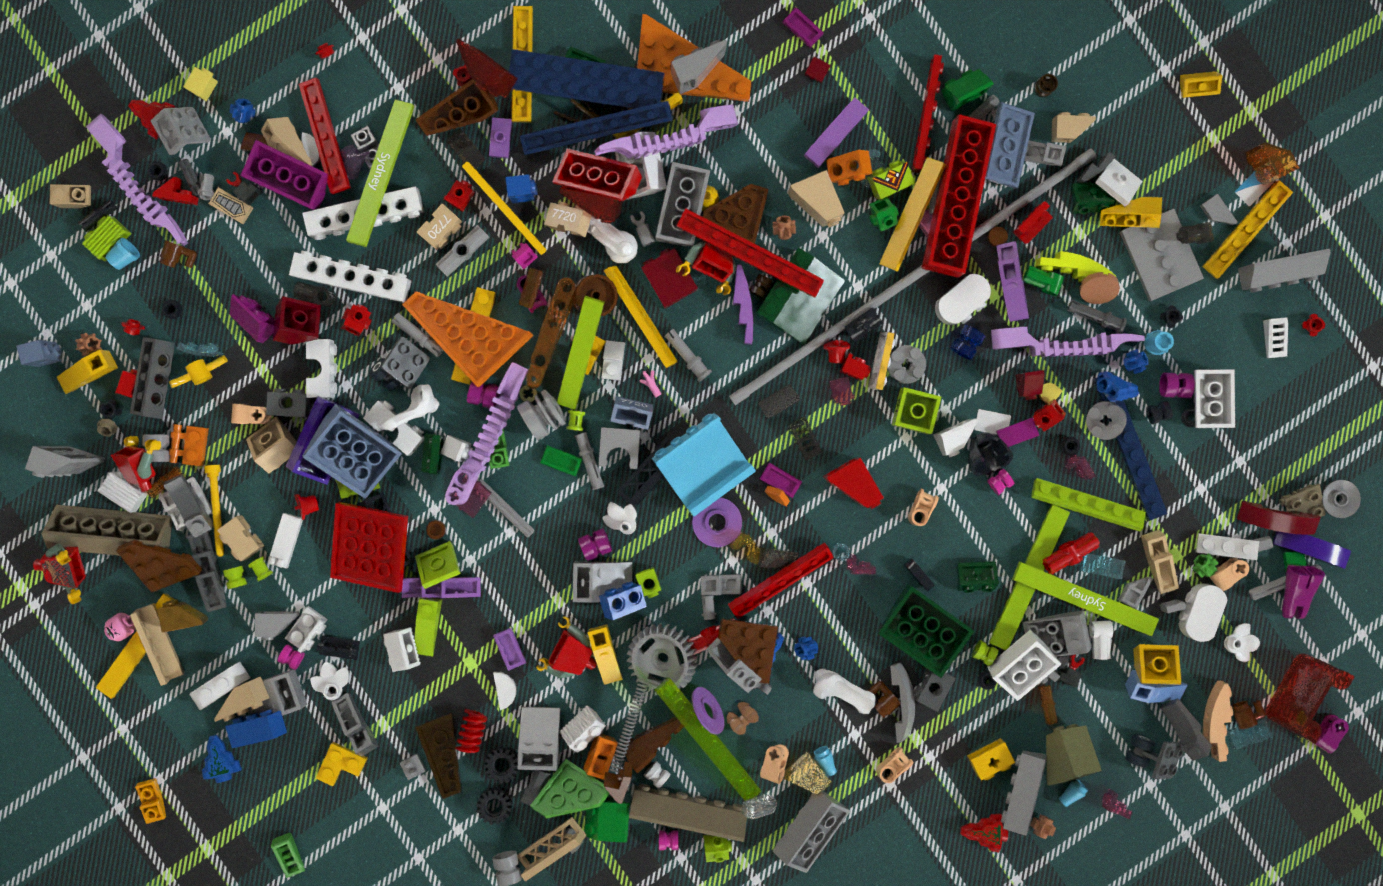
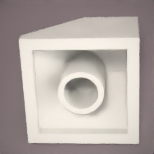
M976 418L964 420L933 434L942 455L952 457L960 453L959 450L964 448L978 422Z

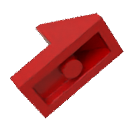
M177 177L167 181L152 194L153 197L159 200L196 206L199 199L193 196L191 191L181 190L182 180Z

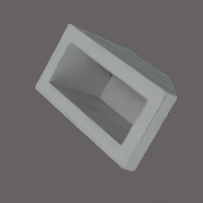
M260 611L255 613V637H261V640H273V637L281 634L299 616V611Z

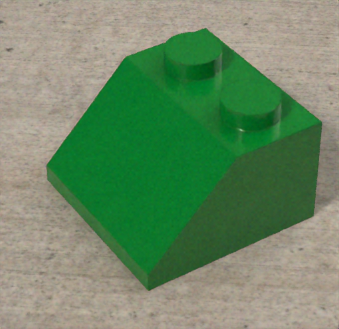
M970 69L961 75L962 78L958 80L953 78L947 81L941 92L950 110L954 111L986 94L994 85L993 81L980 69L975 71Z
M607 796L600 807L587 809L584 827L586 837L596 841L627 842L630 803L623 801L622 804H619L613 797Z

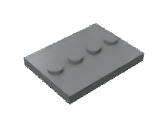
M1175 209L1162 213L1160 228L1129 227L1120 231L1148 301L1155 300L1204 279Z

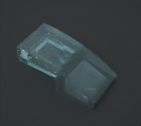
M1088 553L1083 556L1081 571L1122 579L1125 561Z

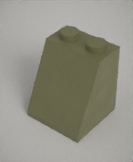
M1077 724L1066 726V729L1064 726L1054 728L1053 733L1046 735L1048 785L1076 780L1102 771L1086 725L1078 727Z

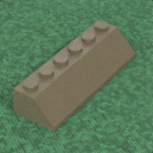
M56 505L41 534L47 549L56 544H61L63 547H78L79 552L120 556L116 552L118 546L133 540L142 541L143 545L153 548L156 545L168 549L170 546L172 518L169 515L129 513L128 511Z
M639 784V786L635 785L629 818L744 842L747 809L740 804H733L732 806L725 804L721 800H714L713 802L706 800L707 798L703 796H695L694 798L689 797L684 792H677L675 794L670 793L665 788H658L656 790L651 789L649 785Z

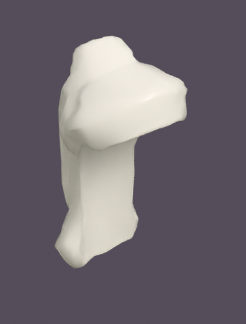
M592 209L587 212L592 215L587 232L605 246L607 254L614 262L628 263L636 256L638 245L634 236L616 229L601 216L599 211Z
M425 384L415 387L411 394L412 402L409 408L395 416L380 420L376 426L383 430L393 431L397 426L409 420L437 411L439 401L434 398L430 385Z
M819 669L815 672L816 683L813 693L818 698L839 697L855 706L859 713L869 714L875 706V695L872 692L855 686L833 671Z

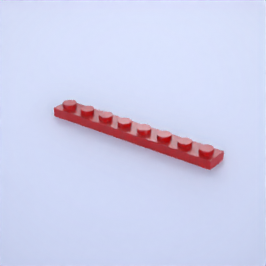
M686 208L676 226L814 298L824 282V279Z

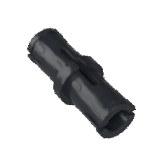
M109 199L97 209L93 208L92 212L78 221V223L87 232L102 217H107L117 210L118 207Z

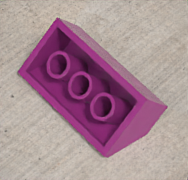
M256 140L240 176L310 209L317 210L320 208L326 194L328 174Z

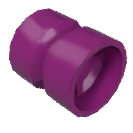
M1170 372L1162 373L1159 381V392L1162 397H1192L1195 388V380L1192 373H1179L1178 375Z
M471 382L467 403L477 406L481 403L483 407L488 409L491 406L495 407L497 403L492 402L494 397H499V393H497L499 385L492 383L485 385L483 383L480 387H477Z
M604 528L593 532V536L585 535L578 538L587 561L597 558L599 553L604 555L612 552V547Z

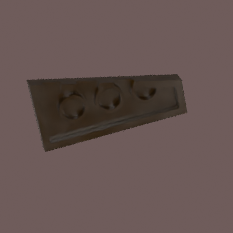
M452 712L415 727L442 799L462 791L457 749H455L456 738Z

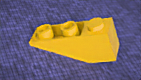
M1140 197L1131 200L1127 206L1119 204L1101 210L1100 226L1160 228L1162 197Z
M98 350L76 362L57 376V379L65 394H68L112 372L118 367L110 351Z
M608 625L589 629V640L604 685L623 680Z

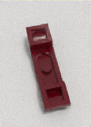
M1242 501L1236 518L1243 522L1274 531L1313 535L1316 532L1321 517L1303 512L1294 514L1264 508L1261 504Z

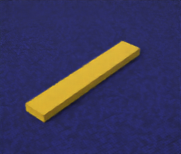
M513 6V49L532 52V6ZM512 90V122L532 123V93Z
M927 157L882 256L880 265L898 272L945 169V163Z
M469 162L463 164L462 168L540 255L545 253L546 248Z
M1277 180L1202 267L1214 278H1220L1293 192L1280 180Z
M612 266L605 269V274L615 284L617 293L664 366L668 368L677 363V359L618 267Z
M164 593L155 604L156 608L159 609L166 601L175 599ZM137 631L96 686V689L111 699L116 696L146 654Z

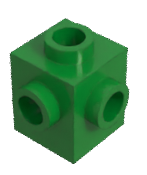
M887 197L869 204L872 214L869 216L870 221L881 232L898 224V210Z

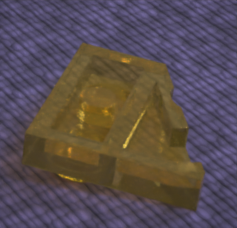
M809 752L803 754L787 768L783 779L816 795H819L833 783Z

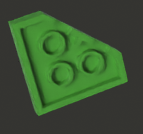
M565 759L530 807L547 819L600 807L609 795V792L605 789L602 782L593 776L587 775L584 770Z

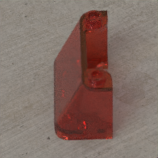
M1299 654L1294 659L1267 705L1265 714L1272 722L1316 744L1321 736L1322 729L1312 718L1331 686L1344 690L1350 686L1355 676L1311 655Z

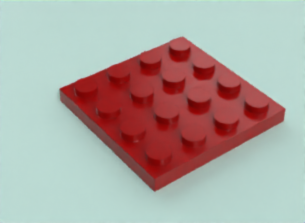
M343 502L336 503L330 578L397 593L401 592L408 516Z

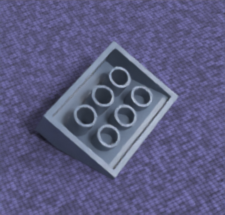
M335 404L321 422L302 457L366 499L402 453L389 440Z

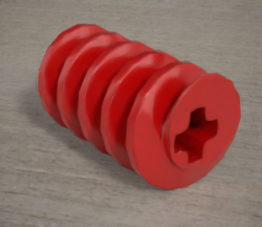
M465 709L464 712L469 714V716L462 718L467 724H461L465 731L459 732L463 739H457L461 746H456L455 749L465 753H476L480 750L478 745L482 743V740L479 737L484 735L482 730L486 726L483 722L487 721V717L478 711Z

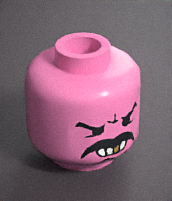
M117 613L108 619L104 626L105 635L114 641H122L135 631L131 616L126 613Z

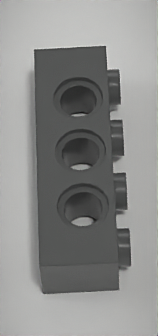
M143 337L130 414L162 419L175 343Z

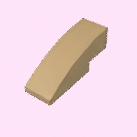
M1160 530L1141 535L1146 558L1159 593L1163 594L1178 589L1173 556L1169 553L1166 535Z

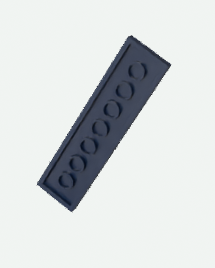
M512 49L507 89L634 109L661 102L665 73Z

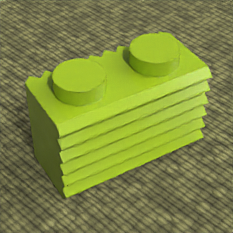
M110 215L102 217L97 223V228L94 231H89L84 236L85 240L82 242L96 258L107 261L106 254L116 245L120 238L127 239L131 235L129 230Z

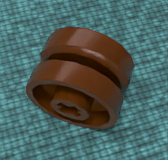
M600 274L585 276L573 286L571 293L572 304L579 313L582 309L584 297L589 296L593 298V293L597 294L595 299L605 302L601 316L607 315L616 306L618 300L617 288L607 276Z

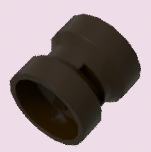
M1049 73L1044 74L1034 85L1035 93L1039 97H1047L1054 92L1058 86L1056 76Z
M758 274L755 284L751 285L749 291L765 300L768 295L767 291L772 289L775 283L766 276Z

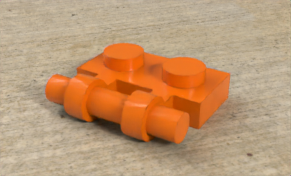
M174 424L173 432L170 434L172 443L171 449H169V462L177 463L178 456H183L182 464L204 466L209 428L187 426L186 433H181L182 425ZM180 439H185L184 450H179Z

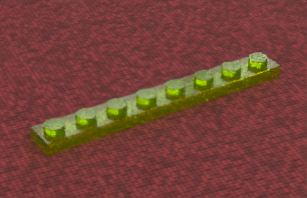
M670 677L654 689L747 804L762 792L718 736L710 733L703 727L695 714L693 705Z

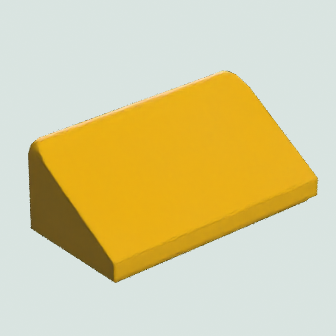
M1218 72L1180 75L1181 97L1220 94L1222 75Z

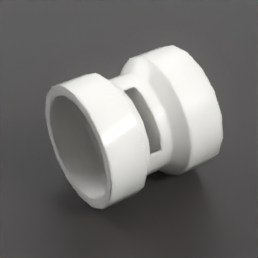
M655 761L646 770L644 776L648 780L651 779L654 786L660 788L667 781L670 773L667 770H663L661 765Z

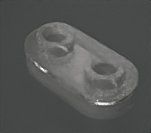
M762 795L746 800L742 806V814L750 819L772 814L776 811L777 800L771 795Z

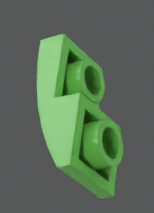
M504 428L502 429V435L498 438V444L494 446V452L490 455V469L510 465Z

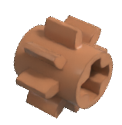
M780 216L777 218V222H773V235H778L779 239H789L792 237V234L796 233L795 220H791L789 216Z
M87 333L81 334L82 339L75 340L77 342L76 350H79L82 356L102 350L100 347L102 340L96 338L95 333L89 336Z
M1041 814L1039 818L1033 817L1030 824L1034 829L1033 833L1044 839L1047 836H1053L1056 827L1052 825L1053 820Z

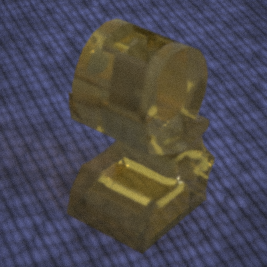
M740 531L738 537L729 545L734 550L740 549L742 545H747L745 557L751 563L760 564L766 558L765 551L761 547L755 546L756 543L748 533Z

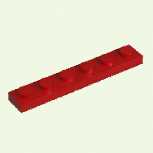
M934 54L930 63L911 171L919 173L922 170L927 159L925 151L930 146L931 138H928L929 130L932 131L934 119H931L932 111L935 112L937 107V100L934 99L935 94L939 92L941 81H938L939 74H942L944 62H941L942 55Z
M315 77L300 83L299 87L323 170L328 174L327 184L330 193L336 194L351 187L319 79Z
M824 542L756 587L751 588L742 596L734 599L728 606L736 618L739 619L833 559L834 557L830 549Z

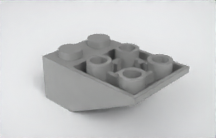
M716 40L709 47L704 49L699 47L691 52L692 54L687 56L679 55L673 59L674 61L671 62V75L680 94L695 89L702 83L725 55L726 40Z
M575 561L573 563V602H600L599 596L605 594L606 590L611 588L618 589L622 587L623 583L632 582V562ZM632 592L629 595V600L632 599Z
M1084 610L1023 622L1025 634L1029 630L1034 632L1056 657L1088 653L1092 648Z
M292 669L262 680L270 698L262 701L263 705L252 710L251 707H248V714L258 713L260 715V712L271 709L272 712L280 710L283 716L305 707L307 702L296 671Z
M522 707L518 769L557 771L559 763L560 708Z

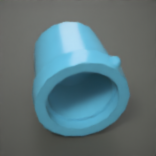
M120 238L116 245L106 254L107 261L118 270L140 257L137 248L125 238Z
M1160 330L1147 333L1144 341L1145 349L1152 355L1167 353L1174 344L1173 336L1168 332Z

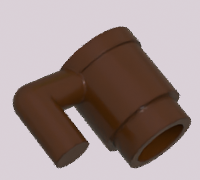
M165 240L159 263L175 268L182 254L188 256L184 266L192 268L197 253L194 250Z
M878 681L868 691L875 695L880 690L884 694L874 706L884 718L900 707L901 702L882 681Z
M1260 700L1253 702L1256 710L1254 714L1247 701H1240L1232 705L1233 714L1239 729L1251 728L1258 724V720L1265 717L1266 714Z

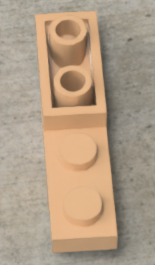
M1217 681L1209 695L1202 728L1203 736L1212 745V758L1219 762L1227 761L1228 746L1225 743L1227 729L1224 723L1231 722V716H1233V709L1230 705L1231 688L1228 683L1223 681Z

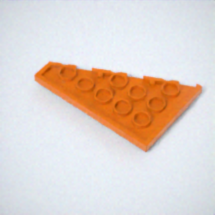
M643 14L637 68L664 72L662 93H678L671 75V62L679 55L687 56L692 54L691 52L699 47L647 14ZM719 61L697 88L680 95L749 102L751 80Z
M417 291L402 304L477 387H480L533 336L529 331Z

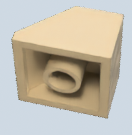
M277 416L246 439L253 460L267 473H271L287 461L296 445V440Z

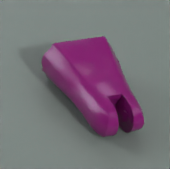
M1288 565L1282 604V616L1284 618L1291 619L1295 617L1296 619H1304L1306 617L1313 597L1325 577V573L1321 569L1313 566Z

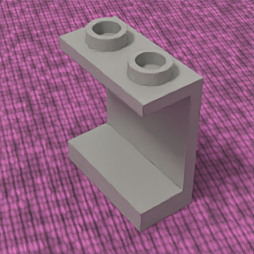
M718 637L706 649L726 675L747 693L762 680L740 659L735 662Z

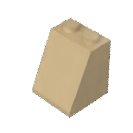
M827 170L790 185L787 192L788 195L822 227L828 225V228L839 224L845 213Z

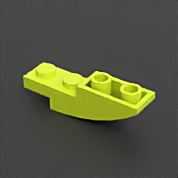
M1063 251L1056 253L1055 258L1040 257L1036 259L1035 267H1039L1042 271L1051 272L1053 269H1059L1060 273H1072L1073 271L1072 278L1078 279V282L1081 283L1084 278L1097 272H1103V274L1107 275L1108 273L1113 274L1109 269L1092 259Z

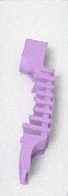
M734 105L701 110L699 112L701 120L696 128H694V124H691L687 129H681L679 134L677 132L672 133L671 137L665 134L662 139H659V135H655L650 140L649 135H644L643 140H641L640 134L635 133L633 138L631 136L623 137L600 145L595 150V155L617 152L624 155L627 159L632 157L639 159L642 155L643 157H648L651 153L652 155H657L660 151L665 153L669 149L674 151L677 148L692 147L695 143L700 144L706 139L705 132L737 126L738 121Z
M103 114L98 115L86 128L107 151L108 157L102 163L109 168L107 170L109 174L115 176L113 179L120 184L119 187L122 190L126 191L125 195L132 199V204L138 207L139 213L144 214L143 218L146 221L150 222L151 225H156V227L168 229L178 244L182 243L183 246L188 244L175 220L170 214L166 215L165 212L168 210L166 206H161L157 201H152L149 195H144L145 191L137 187L139 183L131 179L134 174L126 171L130 165L128 162L122 161L123 144L126 143L125 138Z
M1027 327L991 330L993 349L1029 347L1031 349V357L1039 355L1041 357L1104 355L1114 352L1124 342L1145 341V336L1106 335V333L1096 334V337L1068 343V341L1059 343V340L1049 342V338H1044L1038 342L1028 333Z
M514 362L509 366L497 390V393L501 394L500 398H493L492 402L497 404L495 407H490L489 411H492V415H487L486 420H488V423L483 424L482 428L484 431L478 435L480 440L479 442L475 441L473 444L476 447L475 450L469 451V458L455 472L446 491L445 498L449 504L462 505L467 502L480 472L485 471L486 466L484 465L490 461V455L495 450V444L497 445L499 442L498 438L503 433V427L507 425L506 421L511 416V410H514L516 406L514 404L518 400L520 387L529 369ZM464 474H467L468 481L466 483L462 481V476Z

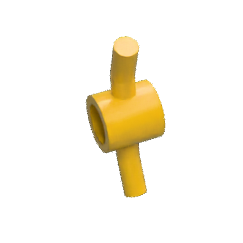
M223 355L208 364L203 359L194 361L185 367L188 372L187 374L169 381L171 388L191 380L194 385L202 384L212 378L211 370L228 362V360Z

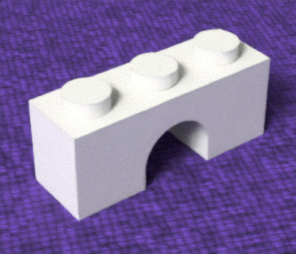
M317 339L306 342V359L317 360L322 367L319 376L306 378V398H317L318 396L334 398V394L337 393V383L334 382V375L337 374V364L334 363L337 346L333 340Z
M386 400L384 402L377 401L363 419L377 431H382L383 429L376 426L377 423L382 419L395 416L397 413L393 411L394 407ZM405 422L397 426L399 434L393 444L407 456H411L424 441V436L422 435L424 432L417 426L412 427Z

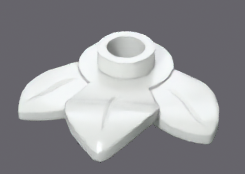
M610 502L607 508L608 515L603 516L604 523L611 529L620 530L624 534H632L636 530L635 519L637 517L634 507L628 504L623 509L619 505Z
M1247 623L1238 625L1234 633L1227 636L1224 640L1225 648L1229 652L1234 653L1236 658L1242 662L1249 661V652L1257 650L1260 645L1259 639L1254 635H1250V624Z
M325 662L321 667L320 676L310 678L311 685L315 691L322 692L325 698L335 700L341 696L342 687L348 683V669L344 667L337 671L333 664ZM330 687H334L336 692L332 693Z

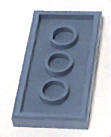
M1003 102L998 103L994 121L996 128L985 180L1014 189L1018 188L1035 113Z

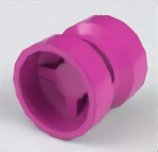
M1004 469L1000 470L997 476L987 480L997 495L1003 493L1006 487L1010 488L1015 484L1011 476Z
M287 644L281 651L277 662L281 664L286 663L289 665V668L296 670L302 662L305 653L295 651L292 646Z
M659 830V850H666L667 847L672 850H678V830H672L669 834L665 830Z

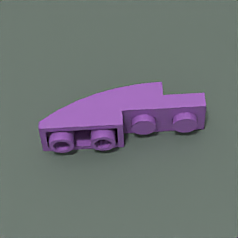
M1015 241L998 245V265L1009 321L1028 319L1029 314L1017 243Z

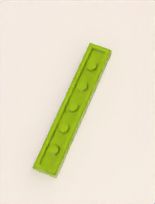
M589 296L584 297L557 400L559 405L574 410L577 407L604 301Z

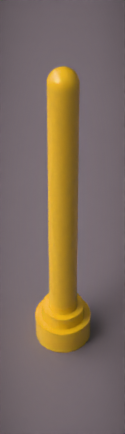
M220 464L204 466L205 474L207 473L210 481L216 555L221 557L224 555V546L219 537L220 533L217 531L222 527L217 479L219 472H221Z

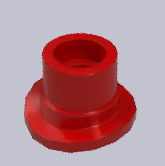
M832 340L825 343L823 348L828 352L829 362H845V352L847 349H850V344L844 340Z
M299 494L294 495L298 505L294 508L295 510H300L302 520H305V515L319 511L315 495L300 497Z

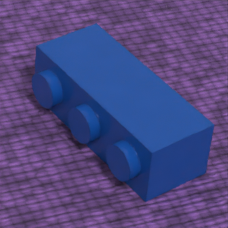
M269 709L260 712V715L258 713L247 715L246 719L244 716L232 719L233 723L225 726L231 747L236 748L267 741L287 733L281 711L272 712Z

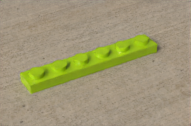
M1039 478L1034 480L1031 498L1139 532L1143 530L1146 513L1144 511Z

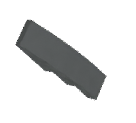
M209 531L195 538L192 534H189L187 537L193 552L192 557L202 568L200 574L195 576L206 611L210 612L227 607L220 569Z

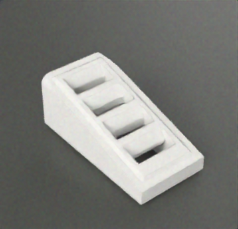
M1288 319L1264 320L1267 358L1286 357ZM1273 325H1278V328L1273 329ZM1279 332V336H1273V333ZM1280 340V344H1273V341ZM1273 348H1280L1281 351L1273 352Z

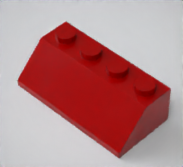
M567 149L552 182L553 184L624 201L636 193L642 176L637 165Z

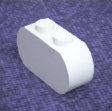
M970 274L936 301L935 312L939 320L948 325H956L960 322L966 323L972 318L970 314L973 311L979 312L987 305L985 301L990 298L991 294L988 281L978 274Z
M1198 584L1192 587L1191 591L1186 595L1187 609L1182 610L1179 614V628L1186 637L1205 642L1214 638L1227 603V597L1216 586Z
M238 662L189 695L199 710H202L251 677L241 662Z

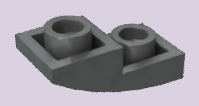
M366 126L352 134L351 137L371 170L379 144L369 127Z

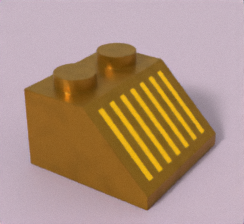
M178 599L166 601V603L162 604L161 608L157 609L162 633L203 625L208 621V616L184 601L178 602Z

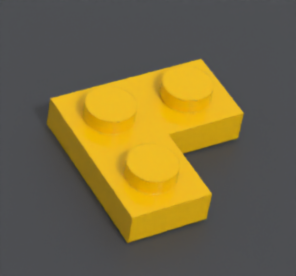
M332 742L315 779L334 786L341 770L359 777L368 757L357 755L354 751Z

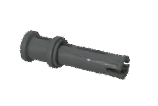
M1073 299L1068 305L1067 311L1095 321L1102 328L1107 327L1115 330L1117 334H1121L1126 326L1127 319L1112 315V312L1104 313Z

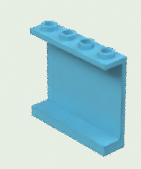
M715 413L703 417L701 423L688 428L686 434L674 438L668 447L659 449L652 458L693 516L699 514L756 472L720 422L721 418Z

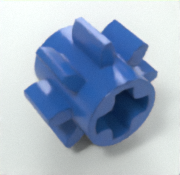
M237 99L234 104L230 105L232 118L239 123H247L251 118L255 117L256 109H253V104L249 100Z
M1138 349L1126 353L1127 357L1124 358V365L1129 372L1133 371L1134 374L1146 370L1145 366L1148 365V358L1144 352L1139 353Z
M811 636L798 638L799 643L795 644L794 647L795 654L801 660L807 659L808 661L814 659V654L818 653L816 641Z

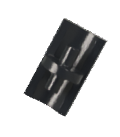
M872 307L844 326V328L855 343L883 324V321Z

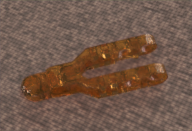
M562 278L558 282L542 324L537 344L531 357V365L526 376L527 387L537 389L541 385L573 307L572 298L576 286L570 278ZM566 285H572L571 291L564 292L563 290ZM565 303L563 310H557L558 304ZM555 322L558 323V326H557V327H556V326H554V327H551V326H550L551 323H555ZM538 356L545 357L544 365L537 366L536 358Z

